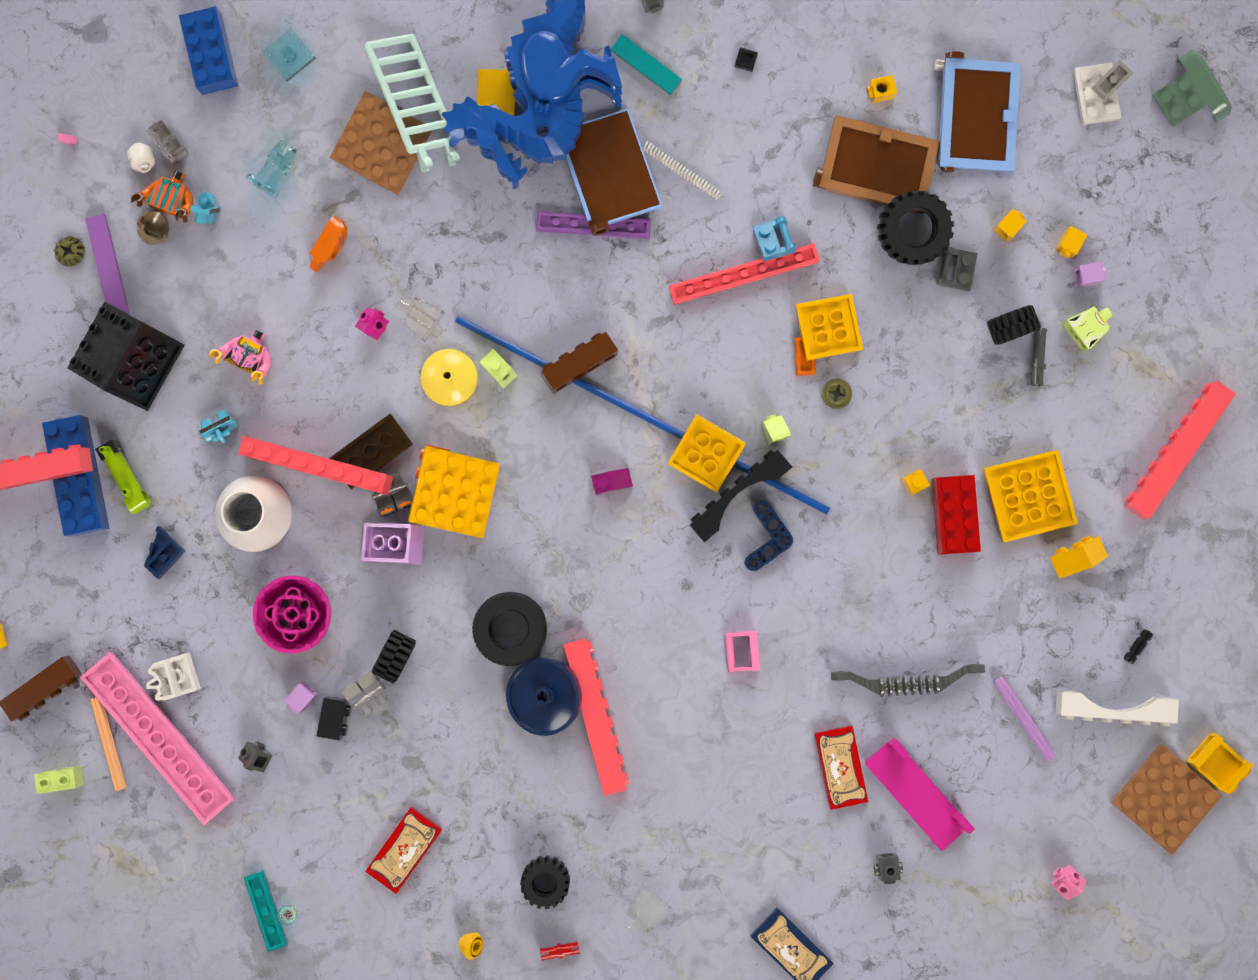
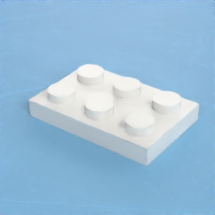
M1112 62L1073 69L1082 125L1119 120L1121 118L1117 90L1104 102L1091 89L1113 67Z

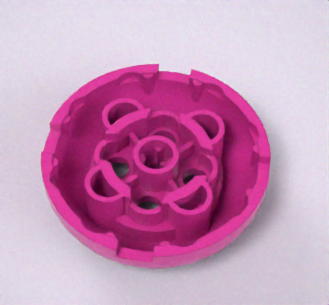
M283 576L271 581L260 591L253 607V623L258 636L270 648L282 653H300L311 649L326 635L331 622V605L326 593L314 581L301 576ZM283 600L289 601V607L284 608L282 606ZM303 601L308 602L309 606L307 609L301 607ZM294 610H295V612H297V616H296V617H293V616H292V612H293ZM282 619L288 621L287 627L281 626L280 622ZM302 620H305L307 623V627L304 629L300 627Z

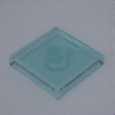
M291 28L262 51L286 82L316 59Z

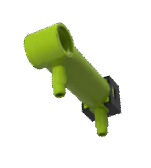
M110 440L97 447L95 450L101 461H104L124 497V503L128 510L134 515L149 507L151 500L139 485L123 455L125 452L120 443L116 440Z

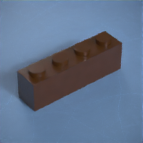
M607 332L603 334L597 333L588 343L585 344L583 342L577 345L575 351L570 354L566 352L555 363L549 362L542 367L543 370H541V377L551 392L555 394L616 357L618 349Z
M70 656L61 657L0 701V706L10 721H23L30 716L29 712L33 709L38 710L46 705L45 701L47 699L59 696L62 693L61 689L66 686L71 687L77 683V678L82 673Z

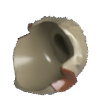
M159 210L146 212L139 217L136 225H138V236L142 241L149 245H157L165 241L166 237H168L169 225Z

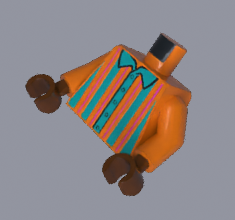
M174 171L171 180L160 177L140 193L135 192L131 194V203L137 201L138 207H142L143 201H145L149 207L175 216L176 221L179 218L183 219L185 223L188 221L187 216L191 213V205H194L190 189L182 185L185 174Z

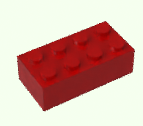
M975 475L936 477L931 479L938 555L981 552Z

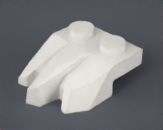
M190 652L153 663L148 670V673L153 675L154 679L147 682V689L158 690L155 700H168L201 689Z

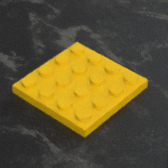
M425 446L408 522L483 538L500 464Z
M1058 450L983 468L1002 543L1078 524Z

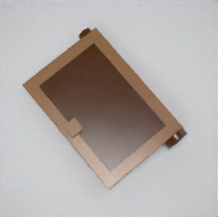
M835 115L823 169L817 167L812 186L884 206L890 203L893 198L903 193L917 190L928 192L940 141ZM911 210V211H908V212H912V213L917 212V213L923 214V211H920V210Z

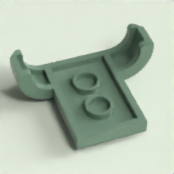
M1193 50L1178 58L1179 63L1185 68L1187 73L1153 94L1172 127L1207 105L1216 123L1230 115L1232 109L1229 99L1198 51Z

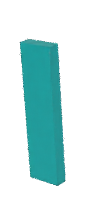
M623 34L611 48V52L670 96L682 81V78Z
M264 870L245 876L244 881L267 951L270 952L287 946L288 942Z

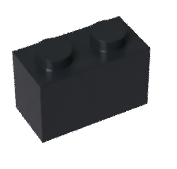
M329 696L323 698L316 737L341 740L343 736L347 735L348 725H346V719L350 717L352 706L349 705L350 700L347 701Z

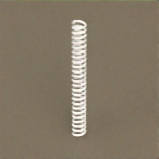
M647 141L642 147L643 151H646L647 154L653 155V158L656 157V160L659 159V162L662 161V164L674 170L675 173L677 172L678 175L681 174V177L684 176V179L687 178V181L690 180V183L699 187V190L705 191L706 194L709 193V196L712 195V198L715 197V200L719 199L723 194L721 192L718 196L720 190L716 192L717 187L712 191L714 185L709 189L711 183L705 188L708 181L702 186L704 179L700 182V177L696 181L698 175L693 179L695 173L690 177L692 171L686 176L689 168L684 172L686 166L681 170L683 166L681 164L677 169L680 162L674 167L676 160L671 165L673 158L668 162L670 156L665 160L667 154L661 159L664 151L658 157L661 149L655 155L658 147L652 152L655 147L653 145L649 150L652 143L646 148Z

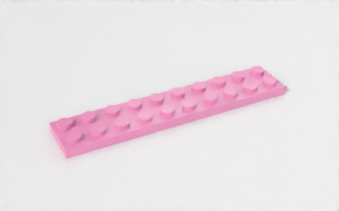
M109 652L80 677L203 825H206L236 799L113 652Z

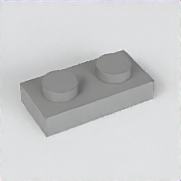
M1119 60L1091 89L1105 102L1133 72Z

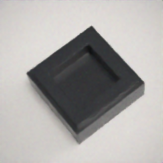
M740 47L735 67L753 72L758 52Z

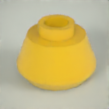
M476 932L463 935L458 942L459 951L469 960L477 958L481 954L484 945L481 935Z

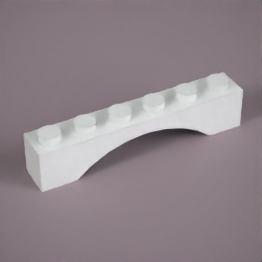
M1057 690L1056 714L1062 715V719L1074 720V716H1079L1081 720L1093 721V718H1100L1102 722H1112L1113 719H1120V723L1132 724V720L1139 721V724L1151 725V722H1158L1159 726H1170L1171 723H1178L1179 700L1152 697L1145 703L1133 708L1111 710L1096 705L1082 693Z

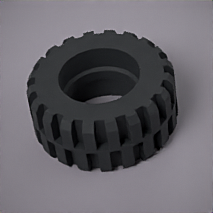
M910 191L896 196L890 203L886 204L884 211L879 216L880 222L877 224L879 235L877 236L878 240L882 243V249L887 251L889 257L896 259L897 262L902 264L921 265L934 261L935 258L943 254L944 249L949 247V240L953 238L954 232H952V227H954V221H951V210H947V204L944 201H940L939 196L929 194L927 191ZM911 210L925 212L932 223V233L929 240L920 246L907 245L902 241L898 232V224L901 217Z

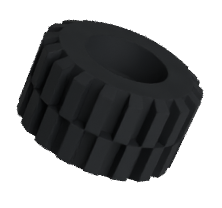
M1033 305L1021 307L990 319L987 322L994 345L1006 343L1038 331L1041 328Z
M396 630L392 631L372 668V674L394 684L402 673L416 645V640Z
M546 855L544 858L538 856L536 860L532 859L526 865L520 880L521 893H524V899L529 900V904L532 906L534 904L537 905L538 909H541V907H545V909H549L550 906L556 907L559 902L562 903L569 890L570 875H568L567 867H564L562 861H557L558 858H550V855ZM541 872L551 873L557 880L556 888L550 892L540 891L534 884L535 876Z

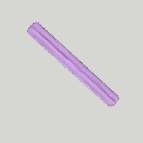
M1003 677L997 678L994 681L995 686L1045 760L1050 761L1054 759L1055 753Z

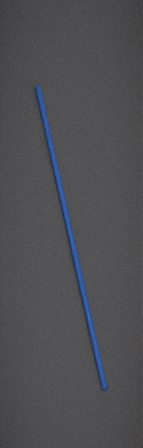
M457 316L455 323L540 367L549 363L460 316ZM582 379L573 382V384L681 440L685 432ZM736 460L733 465L734 467L747 474L751 473L748 470L751 468L750 466ZM777 480L763 481L826 515L830 510V507Z

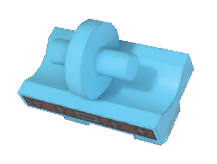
M203 192L198 197L199 204L191 205L190 211L196 212L195 223H214L215 214L220 213L221 207H213L215 205L214 195L209 192Z
M225 410L217 413L218 421L213 423L209 418L200 422L201 429L198 430L199 434L207 442L220 440L224 444L227 442L226 436L230 435L232 430L239 427L237 422Z

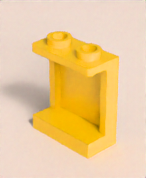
M1210 732L1186 762L1220 792L1229 795L1236 791L1239 786L1238 783L1251 773L1250 769L1253 765L1245 761L1230 748L1219 734Z

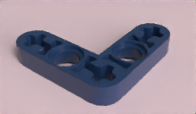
M764 500L755 503L753 512L772 539L745 558L744 565L750 571L759 570L793 544L791 533L770 504ZM759 504L761 506L765 505L767 507L765 509L767 515H769L770 512L773 514V516L767 518L765 522L762 520V518H764L765 515L762 512H757V510L759 509ZM774 519L778 522L776 530L768 528L769 520ZM783 528L784 532H781L783 537H789L787 540L788 545L780 544V536L777 535L775 537L773 534ZM766 546H771L774 549V554L771 557H767L763 553ZM760 552L761 557L766 561L763 563L761 559L756 563V568L754 566L750 567L748 565L750 563L749 559H756L759 557L756 553Z

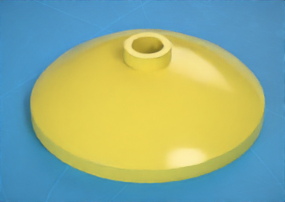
M444 349L435 352L425 361L421 370L420 380L425 394L432 401L443 406H455L465 402L474 393L478 374L473 361L465 353L454 349ZM445 373H450L451 377L445 379L444 375Z

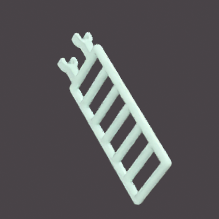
M407 34L366 42L364 48L405 148L409 154L416 153L422 173L428 172L430 170L429 167L433 166L432 160L426 150L443 147L448 166L456 165V161L460 160V157L454 147L449 146L451 139L449 133L448 138L413 145L409 135L444 128L447 124L442 116V112L447 111L414 34ZM410 42L414 52L377 59L373 49ZM417 59L421 69L384 76L380 66ZM424 76L428 86L391 93L387 83ZM431 93L435 102L404 110H398L395 103L396 100ZM437 110L442 119L408 128L405 127L402 120L404 117Z

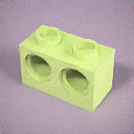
M82 766L34 774L37 794L73 789L84 785Z

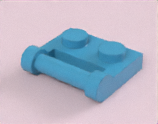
M784 216L778 217L774 221L753 226V232L764 261L789 255L797 251L795 243L791 240ZM774 229H780L785 247H780Z

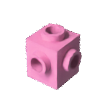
M1070 864L1064 868L1059 867L1053 873L1054 878L1051 885L1067 901L1082 894L1086 880Z

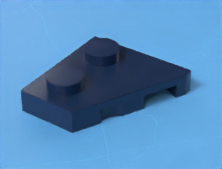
M157 526L155 530L157 534L154 543L151 542L149 555L146 557L144 567L157 579H161L186 550L161 526Z

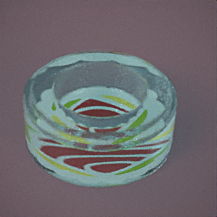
M284 905L278 911V921L286 926L293 924L298 918V910L293 905Z

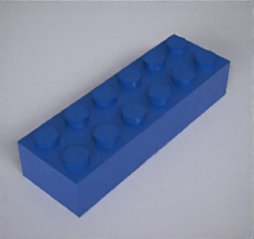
M76 415L43 422L42 427L48 454L52 453V449L64 448V450H67L70 445L80 444L83 448H90L93 471L53 479L63 536L73 537L110 529L88 417Z

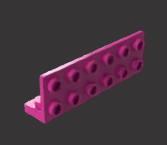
M892 737L865 761V765L934 844L943 851L964 831L970 834L975 828L955 809L909 756L910 754L898 740Z

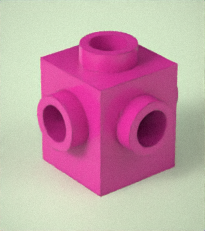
M366 307L365 311L360 314L355 327L373 339L378 340L386 330L389 320L384 318L385 313L377 308L371 310Z

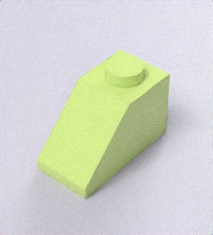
M776 414L765 417L766 421L762 422V426L769 445L791 436L782 415L777 417Z

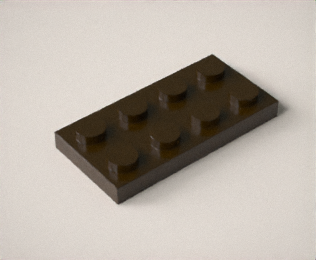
M390 413L329 459L377 472L414 444ZM348 485L351 490L356 488L355 486Z

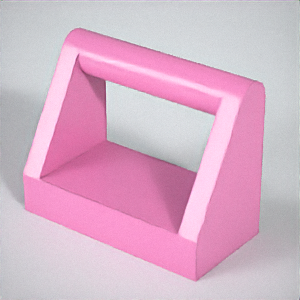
M757 631L725 633L728 672L760 670ZM748 636L751 666H735L733 637Z

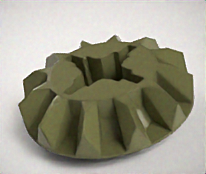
M72 236L61 237V240L56 242V247L53 250L55 258L64 266L79 264L85 255L83 243L78 238ZM71 247V250L73 251V253H75V255L69 253L66 255L67 252L63 248Z
M831 379L822 388V399L825 405L832 409H841L851 401L852 389L845 380ZM839 386V393L844 396H839L834 401V395L829 392H834Z

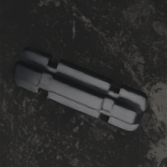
M1144 629L1140 633L1141 637L1135 640L1129 649L1130 652H1127L1124 656L1125 661L1130 664L1135 663L1137 656L1147 646V641H1150L1153 637L1149 630Z

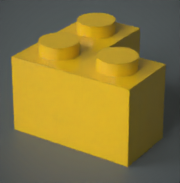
M1089 535L1072 544V547L1069 549L1064 546L1055 550L1056 554L1051 556L1050 560L1060 579L1092 568L1109 556L1100 537L1092 538Z

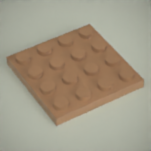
M364 91L330 159L388 191L399 195L418 157L416 153L409 154L407 152L387 102ZM412 116L402 118L406 128L425 124ZM433 130L409 135L412 144L426 143Z
M1159 744L1111 803L1169 854L1173 855L1222 796L1163 744Z

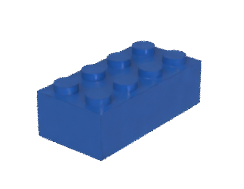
M216 6L179 15L196 89L202 95L238 87L223 18Z

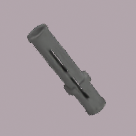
M1042 328L1041 336L1040 329L1035 331L1033 363L1030 367L1032 369V386H1036L1037 378L1038 386L1044 385L1046 328Z

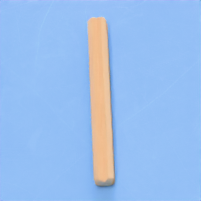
M95 697L90 702L114 790L119 791L126 788L125 779L105 707Z

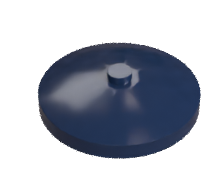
M540 657L521 664L512 673L507 684L506 702L512 718L522 729L534 735L549 736L565 730L574 722L580 711L582 693L577 677L567 665L553 658Z

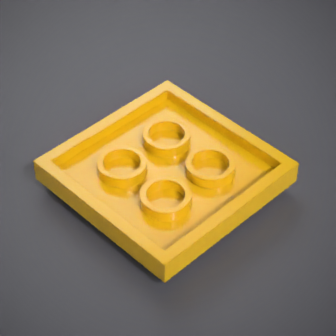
M852 294L795 305L806 361L863 350Z
M696 414L670 458L668 465L717 493L745 447L746 442Z

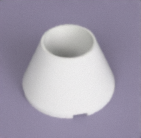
M245 476L230 483L219 496L215 510L216 524L222 537L235 548L248 552L264 551L278 544L287 530H289L292 522L291 501L286 491L273 480L263 476ZM254 495L261 503L262 517L253 529L245 531L238 525L235 511L238 503L243 498Z

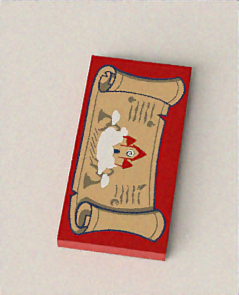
M853 726L815 732L814 735L830 810L868 803Z
M410 807L365 872L397 894L440 834L442 828L413 807Z

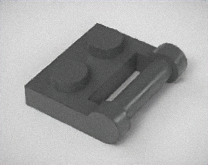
M953 247L944 249L943 264L937 285L970 291L978 253L959 250ZM955 256L956 261L951 281L947 278L951 257Z

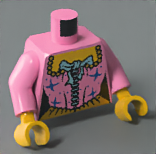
M256 329L251 339L241 335L225 343L219 349L211 350L209 354V359L217 357L215 364H219L221 357H224L222 360L251 374L252 382L255 379H259V385L263 384V377L271 369L269 349L261 345L265 334Z

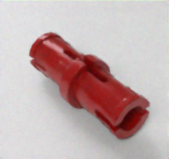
M578 941L564 945L558 943L557 946L540 948V954L549 953L542 955L541 961L554 958L563 959L564 956L580 954V949L571 950V948L579 947Z

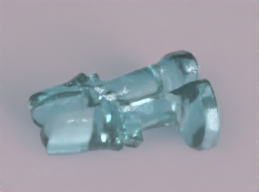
M281 140L269 151L268 159L257 175L250 173L245 177L253 186L274 198L278 196L277 186L282 175L286 176V172L289 171L297 153V150L291 146L283 156L286 143ZM276 166L277 168L274 174L272 175L270 180L267 183H265L271 171Z

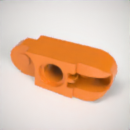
M336 216L332 217L309 254L314 257L309 268L313 271L318 272L327 261H334L345 244L343 242L347 237L348 229L343 220Z

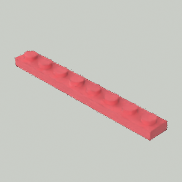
M815 243L797 248L796 252L767 261H764L762 258L669 285L673 304L676 305L820 262Z

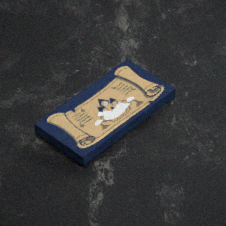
M777 907L750 935L794 980H819L834 964Z

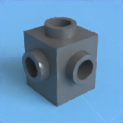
M247 741L241 749L238 759L243 763L245 769L264 773L273 755L265 749L266 745L263 743Z
M896 853L876 854L877 864H874L875 876H878L879 880L884 882V884H894L896 880H901L900 874H903L902 862H899L898 855Z

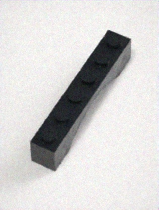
M778 449L775 452L770 450L763 456L765 461L760 465L756 462L748 470L751 473L746 477L742 474L735 480L734 483L736 485L731 490L727 487L719 494L721 498L717 502L712 500L705 506L707 510L702 515L698 512L690 519L692 521L690 527L704 543L719 531L725 509L739 492L757 482L778 480L792 468L791 464Z

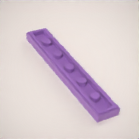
M537 212V232L592 235L586 217L583 214ZM628 218L609 224L610 230L598 236L650 239L651 219Z
M103 213L85 218L105 301L130 315L107 217Z

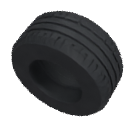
M517 592L499 593L487 599L477 610L472 626L473 639L479 652L489 661L502 666H516L529 661L540 651L547 635V621L539 604L527 595ZM508 610L516 611L523 615L528 624L527 637L520 645L515 647H506L499 644L492 633L494 619L500 613Z

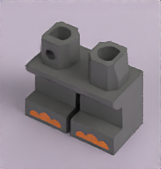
M400 474L392 476L393 487L390 488L389 495L374 492L375 494L372 495L378 508V514L382 518L412 505L413 495L408 484L403 481Z

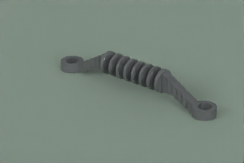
M985 664L964 665L947 676L933 675L932 681L929 675L925 676V681L922 680L920 675L917 678V682H915L913 676H910L909 682L903 676L902 682L899 681L898 677H895L894 683H892L891 678L887 677V681L884 683L883 678L868 680L850 671L831 672V680H852L880 695V697H884L885 691H887L889 697L892 696L893 691H895L896 696H899L900 690L903 691L904 696H907L908 690H910L912 695H915L916 689H918L920 695L923 694L924 689L929 695L931 688H933L935 694H939V692L967 673H984Z

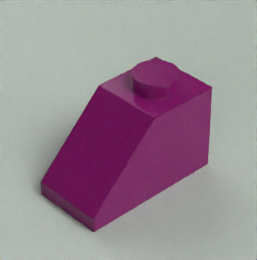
M629 468L591 475L596 496L633 487Z

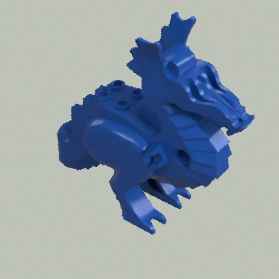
M547 0L545 3L547 7L546 14L522 20L524 33L511 37L512 46L506 47L507 52L504 53L505 62L510 75L512 89H516L513 97L525 113L520 116H513L501 111L495 103L492 106H479L468 96L463 103H454L452 111L442 112V116L447 122L444 131L451 135L449 146L453 147L465 138L471 146L479 145L482 156L496 162L499 174L503 178H507L508 182H512V185H514L513 189L519 186V180L527 173L528 168L520 169L521 158L519 157L513 161V153L506 154L499 139L506 145L510 144L517 152L521 151L528 160L532 159L538 164H541V162L553 164V161L565 160V156L576 148V141L581 135V126L585 118L584 112H582V98L580 97L582 90L586 88L597 90L610 97L617 108H622L620 96L622 95V84L610 46L605 47L603 57L595 56L584 48L573 55L577 48L576 44L580 41V36L584 32V25L586 23L585 0Z

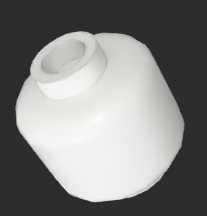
M135 143L127 151V157L133 170L145 173L150 171L155 165L153 152L148 145Z

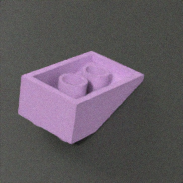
M364 523L361 561L421 565L425 527L413 524Z

